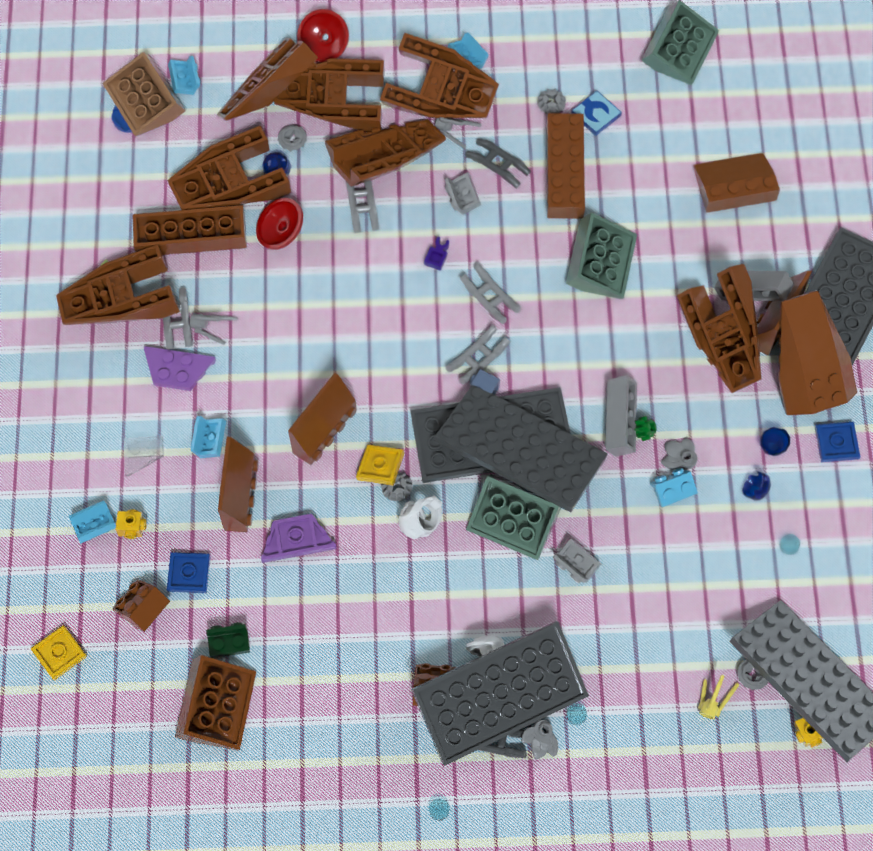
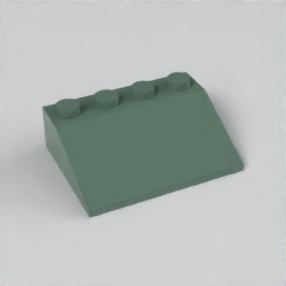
M678 0L668 7L641 61L659 73L692 85L719 30L681 0Z
M592 212L582 218L579 222L566 284L584 292L623 299L637 234Z
M490 474L486 477L466 530L539 560L561 507L519 485Z

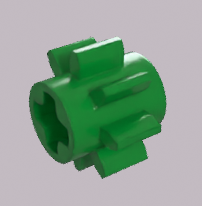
M647 416L639 417L635 421L636 428L634 430L636 431V437L642 438V441L651 440V437L657 431L656 423L652 419H648Z

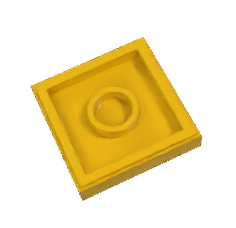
M367 444L356 475L357 480L394 486L405 454L404 450Z
M64 625L30 648L53 681L87 657Z

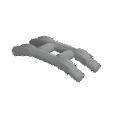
M371 180L364 182L365 189L354 190V186L351 187L346 182L354 233H361L358 213L365 212L370 214L372 231L379 230ZM367 196L368 205L357 206L356 198Z
M480 263L474 267L481 280L485 283L479 289L469 280L466 274L460 277L468 292L500 323L504 324L507 321V318L495 308L501 302L515 313L521 311V307L503 292ZM491 289L497 297L489 302L483 294Z
M185 288L179 289L180 304H178L182 320L171 322L170 316L163 318L167 350L174 349L172 329L183 328L185 347L193 346Z
M493 325L461 356L446 366L448 372L458 369L464 362L472 367L469 372L459 379L462 385L470 381L474 374L477 375L480 369L483 370L496 357L501 355L511 342L505 337L492 351L489 350L485 344L497 331ZM477 350L486 356L479 364L471 357Z

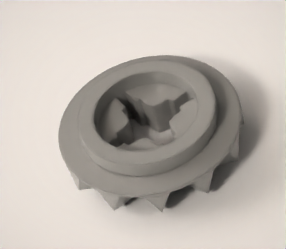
M556 88L554 90L547 89L544 92L541 91L537 104L544 113H559L564 109L566 99L562 91L558 92ZM549 98H550L551 100L554 98V99H555V103H554V102L548 103Z
M287 126L278 135L279 145L290 152L292 150L298 151L307 142L306 132L299 126ZM294 134L295 140L291 143L290 139Z
M398 472L394 483L396 484L400 481L402 488H396L393 491V485H381L382 493L387 499L402 501L411 494L412 482L405 473Z
M746 659L738 668L739 681L744 687L751 690H761L768 684V681L756 670V674H759V676H756L753 682L752 676L747 673H751L754 667Z

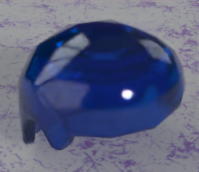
M281 152L268 154L262 163L265 174L283 168L285 174L289 175L292 167L290 160Z
M771 427L765 430L760 437V447L764 453L770 456H780L790 446V436L785 429Z
M757 471V476H748L742 489L743 495L754 501L764 499L771 488L770 477Z

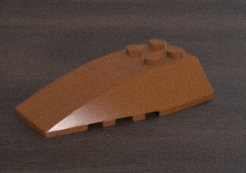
M427 119L408 122L402 127L389 125V129L380 130L377 127L372 128L370 132H364L363 130L354 131L326 140L325 145L334 169L352 187L387 175L416 161L446 141V137Z
M815 290L781 301V336L779 338L781 353L779 355L780 372H778V380L786 415L815 414L848 403L857 394L851 358L819 292Z

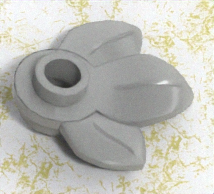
M685 438L681 443L677 441L665 443V450L668 456L661 461L663 466L669 469H678L680 467L691 469L696 465L698 458L695 453V444L690 439Z
M537 721L534 727L527 728L523 732L521 741L531 744L535 760L542 758L547 752L553 757L558 753V741L552 734L553 729L548 721Z

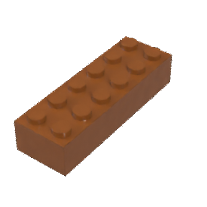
M548 113L547 218L582 219L585 212L584 114Z
M243 205L133 214L134 250L137 252L158 244L162 254L169 255L247 248Z

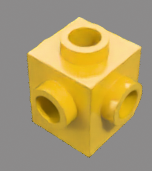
M138 510L118 511L115 530L118 536L136 539V537H142L143 531H146L147 521Z
M804 718L795 721L794 725L797 729L795 735L799 743L803 742L805 747L810 745L811 748L823 743V738Z

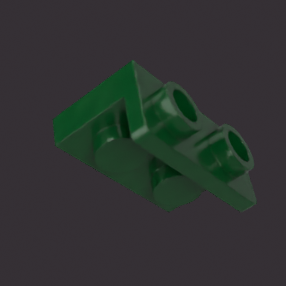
M236 622L227 627L216 625L206 630L210 658L250 653L246 624Z

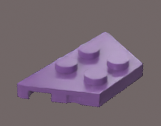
M144 346L154 386L191 391L196 386L197 381L206 374L205 371L210 365H214L216 362L213 356Z
M312 514L275 520L272 522L271 532L267 538L261 561L265 563L337 549L336 543L331 540Z

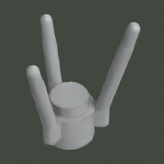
M443 117L437 118L435 122V127L444 136L464 149L466 146L448 134L447 131H451L453 124L460 126H482L481 123Z
M193 313L190 319V327L195 328V333L202 334L225 345V341L203 331V328H207L208 321H237L238 317Z

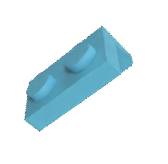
M468 32L464 34L462 40L448 44V48L456 50L478 69L483 68L489 56Z
M189 56L187 61L170 60L168 67L174 93L194 95L197 88L200 87V78L197 74V63H195L194 56Z
M197 416L191 442V452L200 458L220 457L226 421L222 418L206 420L202 416Z
M683 468L676 469L672 472V475L658 476L654 482L650 483L651 487L655 489L661 507L698 494L690 471Z
M105 501L69 515L80 544L116 528Z

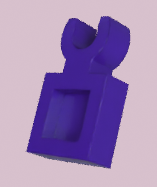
M438 237L435 241L436 248L430 246L424 260V265L441 271L448 256L446 250L449 248V240L446 241V244L441 245L439 244L440 237Z

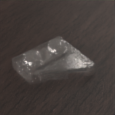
M163 436L124 439L125 476H130L164 457Z

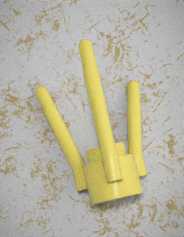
M724 675L720 676L712 698L706 701L707 680L705 679L698 709H700L699 714L712 720L715 717H719L722 709L738 688L739 683L733 686L718 707L716 698L724 680Z

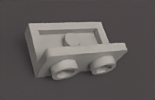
M465 173L452 181L449 178L444 179L446 182L445 190L451 196L452 201L450 203L455 211L457 210L464 215L481 205L469 173Z
M569 539L562 550L553 556L556 560L555 564L562 570L567 569L571 572L570 576L578 583L588 582L601 566L598 560L573 539Z

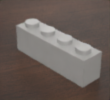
M747 271L752 282L754 301L786 300L794 285L786 271ZM718 279L714 289L721 300H727Z
M628 375L609 379L606 389L605 448L606 451L616 457L636 452V431L634 429L636 428L637 382Z

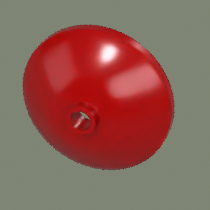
M319 9L309 13L301 21L297 32V40L303 41L318 57L315 60L316 62L323 63L327 62V59H337L344 53L349 42V29L345 20L339 14L331 10ZM328 34L329 38L325 41L324 35Z
M280 198L270 203L263 210L257 221L256 236L259 243L267 249L278 250L293 242L303 224L301 206L290 198Z

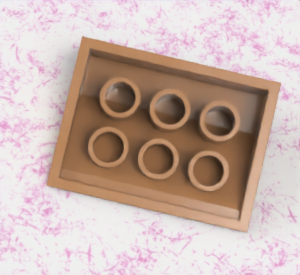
M142 52L102 83L135 136L170 123L186 111L154 60L145 52Z

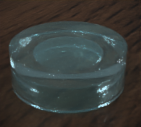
M793 534L783 536L779 544L781 551L787 555L795 554L800 548L798 537Z
M572 704L567 710V720L573 725L583 724L587 718L586 708L581 704Z
M435 799L430 803L429 814L434 820L442 821L448 817L450 808L444 799Z

